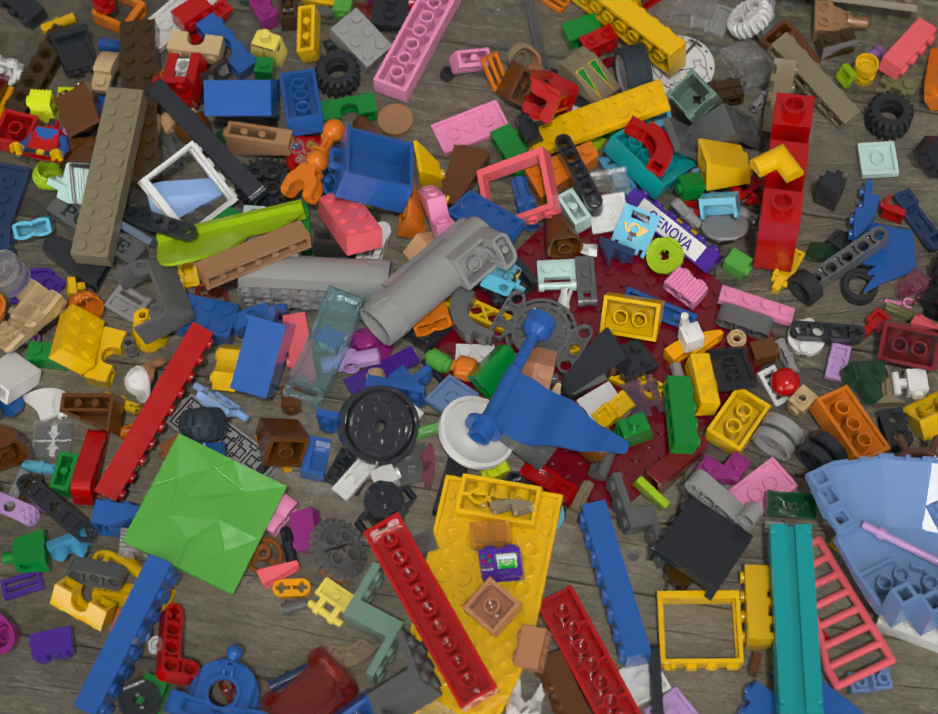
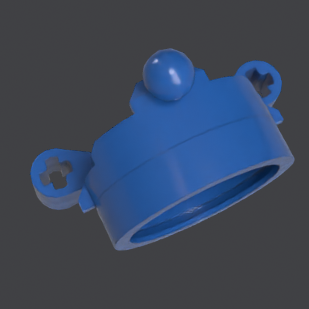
M238 645L228 647L226 650L228 658H219V660L212 661L203 666L192 684L187 686L189 694L170 690L164 712L168 714H268L260 711L263 708L262 694L254 675L243 663L237 661L243 653L242 648ZM221 680L232 682L237 689L236 698L230 705L225 707L213 705L209 699L211 687Z

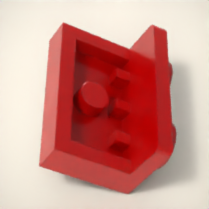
M607 24L580 37L579 41L584 47L600 58L602 55L612 53L618 48L619 36L611 24Z

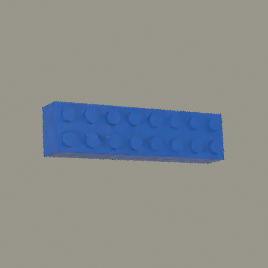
M601 500L581 506L578 524L580 531H584L585 538L583 540L585 548L590 550L589 561L591 568H595L596 575L594 577L596 585L601 587L602 594H600L602 605L606 606L607 609L606 619L608 625H612L613 632H611L613 643L618 644L619 651L617 656L619 663H623L625 668L648 664L651 656L650 645L606 501Z
M149 554L73 705L74 707L88 714L113 713V705L118 696H120L126 679L128 680L131 677L135 661H138L142 655L143 650L141 648L144 642L150 639L152 634L151 628L160 619V610L163 604L166 605L169 601V592L172 586H175L179 580V571L171 563Z

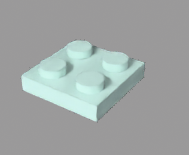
M894 141L857 143L856 149L861 179L898 177L899 168Z

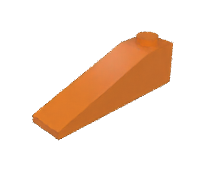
M938 48L930 49L924 84V101L931 112L938 110Z

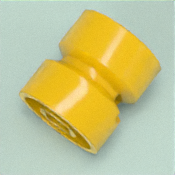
M863 53L856 58L853 70L858 77L854 81L855 84L864 87L873 83L879 67V61L876 56L870 53Z

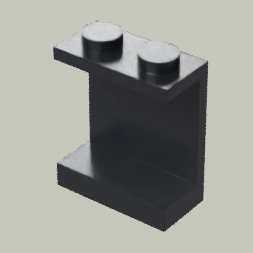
M517 254L514 264L522 270L518 279L528 284L523 292L526 296L538 288V278ZM480 281L478 286L483 294L486 293L490 297L489 300L495 308L501 309L508 296H503L480 286ZM516 295L512 298V302L516 303L522 297Z

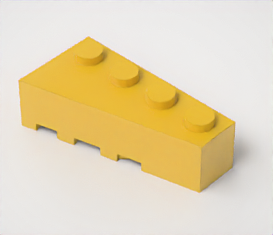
M744 565L743 570L739 571V583H743V591H740L739 595L740 603H743L741 623H744V630H742L744 649L769 650L774 641V632H772L773 616H768V613H771L772 607L771 596H768L771 590L769 565Z

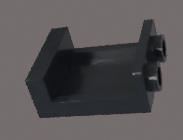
M87 23L54 31L50 37L66 77H78L86 71L94 72L93 67L97 56L87 35L89 30Z

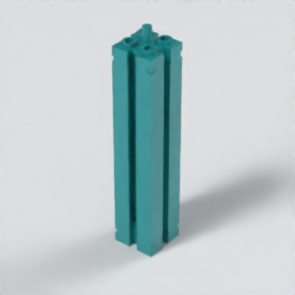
M770 524L767 537L771 586L770 596L772 599L771 616H773L772 632H774L772 648L776 714H824L811 524H795L794 526Z

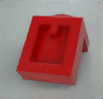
M888 194L886 200L882 199L878 210H881L879 218L901 225L906 210L898 205L889 204L892 195Z

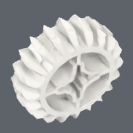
M768 0L742 1L741 4L736 5L735 9L731 10L732 13L728 15L726 22L728 30L735 38L739 40L744 38L746 40L748 37L752 38L755 34L758 35L760 31H764V28L769 25L768 22L772 21L773 9Z

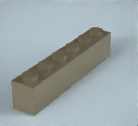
M787 31L767 49L766 52L772 58L797 61L798 72L797 76L794 75L793 81L807 96H815L814 104L839 131L860 112L857 105L848 99L845 92L836 86L832 78L824 73L820 65L811 59L808 52L801 48L795 38L789 35Z

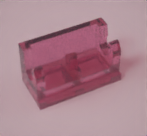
M913 267L903 280L896 298L904 300L907 297L910 298V295L920 298V294L928 288L932 278Z

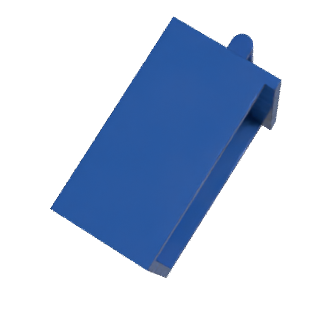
M279 79L204 80L205 116H215V118L280 117Z
M347 123L338 147L329 149V167L335 169L334 197L403 213L413 191V143L352 128L351 124Z
M270 307L266 316L258 313L245 315L248 323L230 385L231 389L263 398L277 394L295 328L294 323L277 319L278 307Z

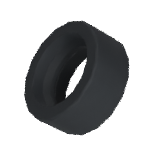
M855 268L844 276L841 284V293L847 302L852 305L863 306L872 302L876 297L879 286L871 289L867 295H857L849 288V282L852 279L859 278L869 283L875 276H867L870 270Z
M799 269L788 278L789 289L801 303L812 306L823 296L822 285L808 270Z

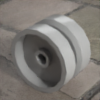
M769 412L762 420L761 426L754 432L752 440L767 455L786 461L789 460L795 450L794 447L798 446L804 434L801 428L791 419L779 413Z

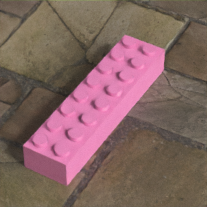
M462 0L415 1L373 79L374 91L405 103L408 102Z

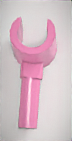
M908 297L903 301L885 299L884 303L892 302L910 310L912 307L906 304H911L913 300Z

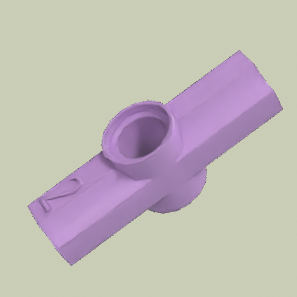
M378 347L362 351L350 348L344 350L342 355L321 359L324 375L342 371L347 374H355L362 367L381 363Z

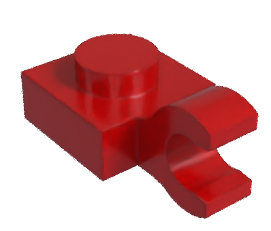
M880 307L873 311L864 321L867 323L863 327L866 332L864 340L873 331L878 334L882 332L884 321L892 319Z

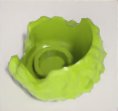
M40 161L33 169V181L39 189L57 191V189L47 185L48 177L56 178L57 175L63 176L61 165L59 163L55 164V162L45 163Z

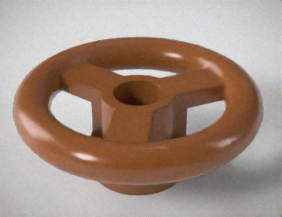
M262 537L259 542L260 545L257 546L254 552L255 556L251 558L247 568L257 574L256 570L259 568L255 567L253 563L261 561L267 562L271 566L282 564L284 552L281 549V544L271 537ZM269 543L272 544L278 552L277 561L271 557ZM263 552L267 553L264 557L260 556Z

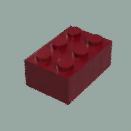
M887 319L884 321L877 359L935 372L938 369V329Z

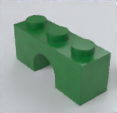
M373 92L320 102L324 124L330 119L342 121L343 116L347 113L366 116L370 121L378 119Z

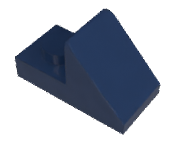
M600 236L599 250L608 269L614 258H617L622 263L632 264L635 258V249Z

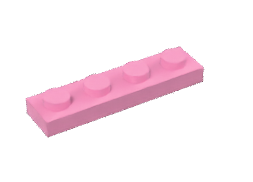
M722 285L717 301L718 304L728 303L772 318L774 322L788 327L792 323L795 311L793 307Z

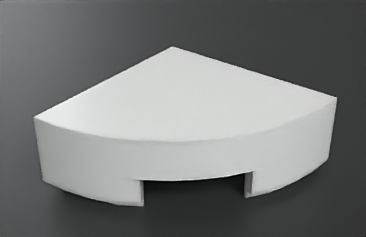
M583 243L580 253L597 257V244Z

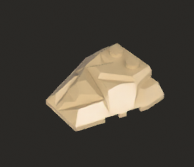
M30 278L16 296L20 301L15 309L10 307L8 310L10 314L9 320H5L0 324V349L6 353L15 351L40 331L42 327L61 314L68 301L58 292L52 289L49 291L40 283Z

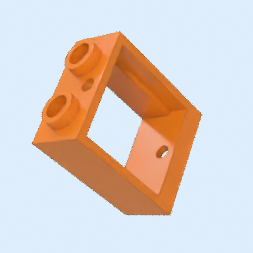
M115 0L133 8L124 22L144 20L149 13L146 3L141 0ZM93 8L91 14L95 24L120 34V21L98 14Z

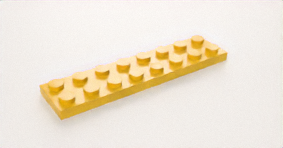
M661 78L554 117L552 122L538 127L544 140L529 147V151L543 146L552 154L556 152L555 139L560 134L569 135L574 145L626 127L632 116L643 121L671 111Z

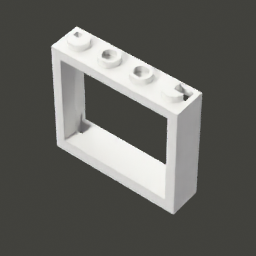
M193 141L138 182L139 186L162 215L180 220L150 180L189 151L227 200L201 222L213 220L215 216L238 201L235 190L227 186L225 177L220 172H216L213 168L214 163L210 158H206L202 154L201 146L199 147Z

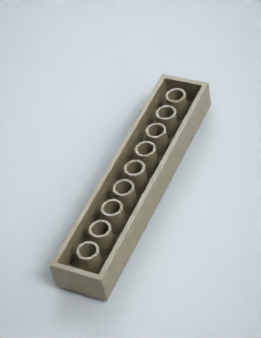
M117 87L107 88L70 253L76 263L113 266L148 104L144 90Z

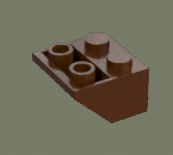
M512 60L496 93L522 107L524 97L532 93V81L529 79L531 70Z

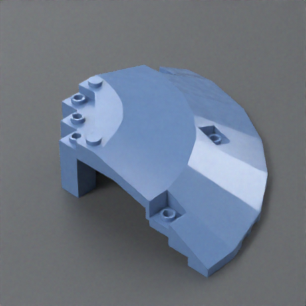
M879 453L878 456L867 458L866 456H861L856 460L848 461V459L832 461L807 473L805 478L821 515L836 532L833 542L862 594L875 613H880L890 628L909 620L919 636L938 628V566L884 539L882 541L876 538L874 534L861 528L864 521L877 527L881 526L887 529V532L938 557V458L930 456L912 458L911 455L899 457L890 453Z

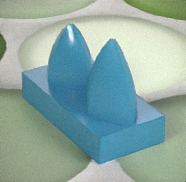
M84 528L81 529L79 532V536L81 537H87V533ZM68 533L47 541L46 546L53 560L64 562L71 553L84 557L88 547L91 546V542L81 543Z

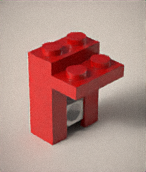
M168 53L163 76H153L152 83L161 78L189 108L191 106H198L203 86L202 81H204L208 61L201 53H191L190 59H179V53Z

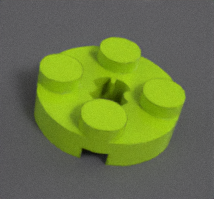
M672 237L657 238L649 244L646 250L647 263L658 274L670 275L678 266L681 267L685 257L682 246ZM663 251L664 253L666 251L670 252L667 260H661L662 256L660 254Z

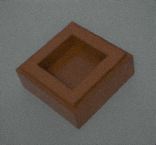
M754 652L748 676L756 678L763 653Z

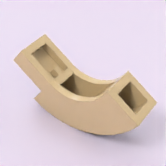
M102 51L98 55L93 67L94 76L91 83L95 93L106 94L107 88L111 87L115 73L120 72V53Z

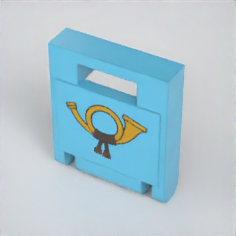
M626 203L611 240L615 241L616 239L618 243L635 249V256H637L639 250H643L640 258L644 259L647 247L651 243L661 217ZM633 211L651 217L648 224L632 218Z

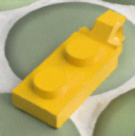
M795 249L791 272L774 270L771 278L774 284L770 292L777 295L782 286L785 288L788 286V278L798 270L806 255L805 252Z

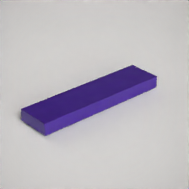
M409 346L382 360L380 364L372 365L343 381L349 393L353 394L365 387L366 374L369 369L381 368L385 378H388V375L403 365L408 370L420 364V360L413 348Z

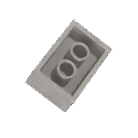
M357 7L335 24L329 33V38L340 50H345V53L350 52L352 57H356L359 69L364 75L386 57L392 46Z

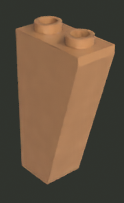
M229 121L227 127L223 130L226 147H228L233 155H291L295 142L293 130Z

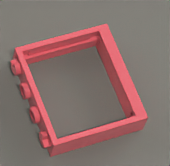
M543 146L476 171L481 196L492 201L490 181L540 163L548 204L525 211L516 216L523 219L526 223L525 225H532L538 223L539 220L549 219L553 215L562 213L551 155Z

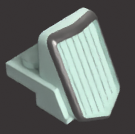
M68 162L65 166L64 175H57L56 178L48 177L47 185L58 190L57 198L81 208L90 164Z

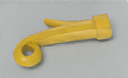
M102 549L96 551L92 556V559L98 560L101 557H105L101 561L109 562L111 559L117 564L125 566L128 572L135 578H138L143 568L135 558L125 559L113 550Z

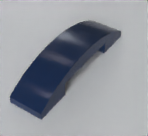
M910 188L894 194L895 204L906 210L903 219L909 228L927 248L933 252L937 251L938 230L918 206L919 200Z

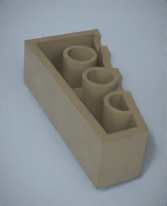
M773 58L761 131L771 132L777 92L794 94L795 83H793L794 75L797 76L798 72L796 60Z

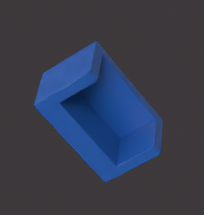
M308 435L310 441L302 462L300 478L323 482L332 440Z

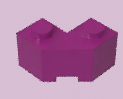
M734 451L726 463L722 465L707 454L696 469L704 470L720 485L733 486L740 482L748 472L751 461Z

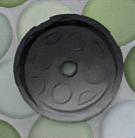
M384 385L365 387L351 394L342 405L337 419V432L344 449L356 460L371 465L392 464L405 457L417 441L416 438L420 426L417 410L409 397L396 388ZM379 419L385 423V427L381 431L375 429V422Z

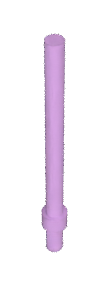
M866 521L862 523L861 528L874 534L876 538L882 541L884 539L938 566L937 556L887 532L888 530L881 526L877 527Z

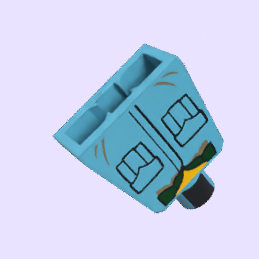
M513 264L507 270L496 267L482 279L480 286L503 296H509L512 289L524 292L528 284L518 279L522 270Z

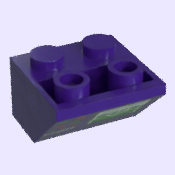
M515 544L504 545V548L485 546L484 549L478 550L484 582L489 577L497 583L525 580L524 556L520 546L516 547Z

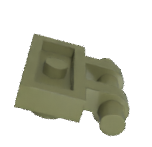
M884 73L879 83L881 87L877 86L875 93H885L891 90L912 99L920 81L905 75H900L895 80Z

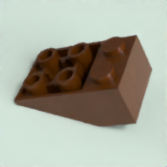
M785 19L779 22L759 41L757 52L772 63L773 58L766 51L773 42L787 31L789 35L795 38L799 46L808 52V55L814 62L821 63L819 57L798 29Z

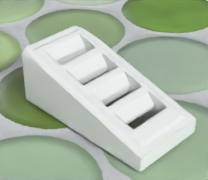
M772 365L758 372L755 376L774 407H777L787 402L790 397H782L776 400L777 393H773L772 387L768 385L771 377L768 379L764 377L770 373L772 375L777 370L775 365Z

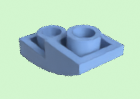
M884 668L847 686L849 695L878 692L893 688L889 668ZM848 672L844 675L848 677L856 672Z

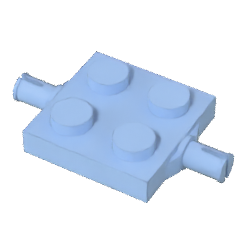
M198 382L193 385V389L198 391L195 397L201 400L200 403L203 406L219 407L224 411L226 417H238L245 423L249 420L250 416L244 413L246 409L221 392L204 387Z

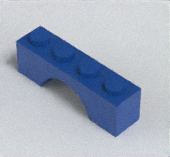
M212 12L196 23L197 33L203 40L206 34L223 36L226 46L232 52V56L228 61L230 71L237 79H246L254 73L256 57L246 51L247 49L243 42H238L234 32L231 29H227L221 17H216Z

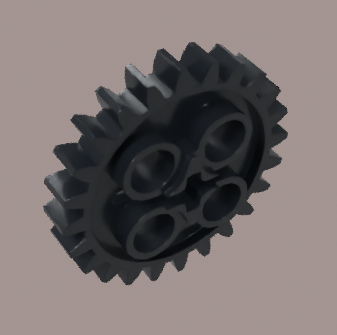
M263 156L262 160L256 157V162L249 160L250 165L243 164L253 176L258 175L255 178L269 192L254 205L235 185L236 194H238V199L242 200L243 205L270 207L278 205L279 202L286 203L285 196L281 192V185L286 175L290 172V168L286 167L285 162L280 164L279 158L274 162L272 156L269 160H266V157Z

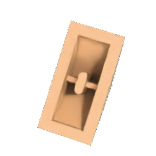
M433 232L417 233L403 251L405 257L411 260L434 240Z

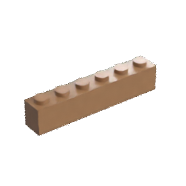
M298 220L196 262L198 276L205 288L210 290L311 248L310 234L301 220Z

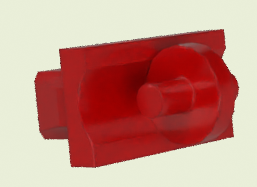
M752 175L750 176V184H744L747 187L746 190H743L739 185L733 186L729 192L739 191L740 203L747 198L748 200L745 201L746 206L750 204L758 206L760 204L759 198L762 194L759 191L756 194L754 192L760 188L764 181L762 178L757 180Z

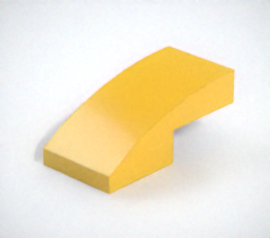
M622 390L608 403L602 404L591 415L599 425L609 427L637 405L627 392Z

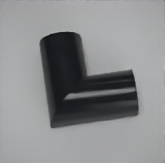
M546 102L539 106L545 108ZM525 112L514 118L527 148L544 140L538 127L546 123L530 118L529 114Z

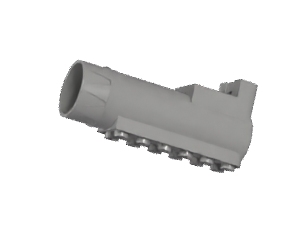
M479 217L460 218L382 283L384 289L378 292L360 309L361 318L368 329L382 343L391 346L459 287L470 291L496 267L504 270L509 269L516 262L517 252L507 234L491 228Z
M265 233L259 234V235L250 236V237H248V238L246 239L245 242H247V241H249V240H252V239H254V238H256V237L262 236V235H264ZM299 252L239 277L237 291L240 302L246 307L268 302L269 306L279 303L286 304L288 309L353 312L354 305L364 306L378 292L384 289L382 283L393 275V263L389 260L372 258L353 259L302 256V252Z

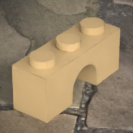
M171 30L166 49L168 53H179V59H190L191 53H201L209 64H222L226 44L223 36L206 34L203 43L194 46L191 45L189 32Z

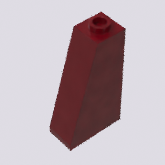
M699 435L700 446L696 448L694 454L669 452L647 470L645 479L661 494L665 493L708 451L709 444L705 437Z

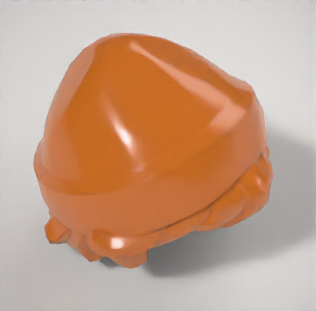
M84 290L73 294L68 299L67 308L73 303L101 318L104 302L96 293Z

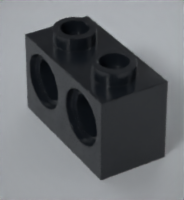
M896 407L879 410L876 416L877 425L880 433L891 447L886 453L901 451L898 441L894 438L898 433L904 435L910 448L913 442V434L908 430V416L903 412V408ZM893 418L897 423H892L889 419Z

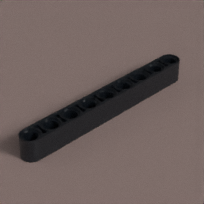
M161 78L157 79L146 89L152 98L199 147L201 146L205 154L254 205L269 193Z

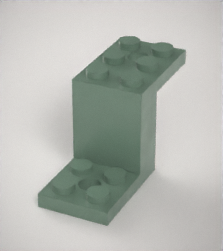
M373 561L343 615L347 626L382 644L366 671L368 682L376 687L378 682L384 680L388 664L392 665L396 659L397 654L395 652L400 646L396 634L402 630L406 632L404 622L371 606L374 600L373 594L384 583L381 565Z

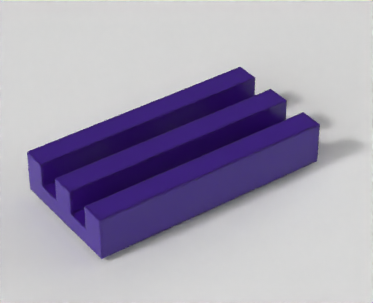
M29 572L0 581L4 600L9 601L44 590L42 573ZM37 576V579L6 588L7 585Z

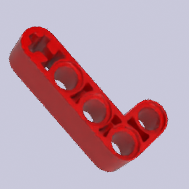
M87 430L71 479V493L75 505L94 506L95 501L98 499V495L94 493L109 444V433L106 431Z
M170 603L166 606L159 619L155 676L158 680L165 683L188 686L199 673V666L193 660L180 658L183 609L177 603Z

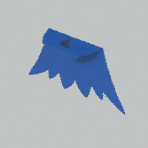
M873 222L870 230L876 226L884 227L888 232L889 243L885 248L862 263L876 266L867 273V276H875L868 283L863 293L909 273L917 275L912 230L885 226ZM877 235L875 237L876 240H881L884 238L883 235ZM861 246V248L867 250L868 246Z

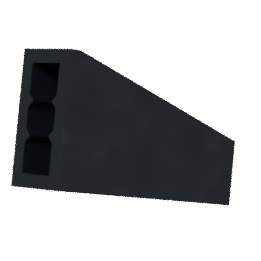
M50 233L42 246L46 257L75 277L79 282H84L85 286L92 292L98 294L112 266L76 263L70 254L73 241Z
M606 327L560 379L562 385L561 392L565 397L569 396L573 401L632 363L609 327Z

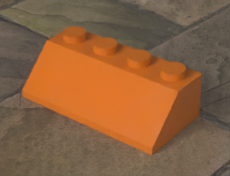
M848 385L816 398L809 408L821 429L834 436L845 448L848 454V461L859 459L861 456H866L867 458L878 456L879 453H886L891 449Z

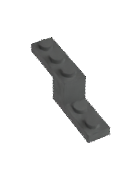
M621 472L613 473L606 480V488L612 498V506L618 517V525L622 529L623 535L645 532L646 542L651 549L656 540L660 542L662 539L659 537L662 529L654 505L632 508ZM656 555L653 558L657 569L665 568L668 565L667 562Z

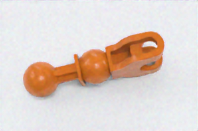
M330 119L324 124L322 130L324 139L319 147L312 145L311 148L313 150L307 155L306 163L302 162L299 168L292 170L286 175L281 185L283 196L294 198L300 190L304 189L302 193L304 200L309 204L317 203L323 193L321 180L324 175L322 172L329 164V149L334 142L341 140L346 128L342 121Z

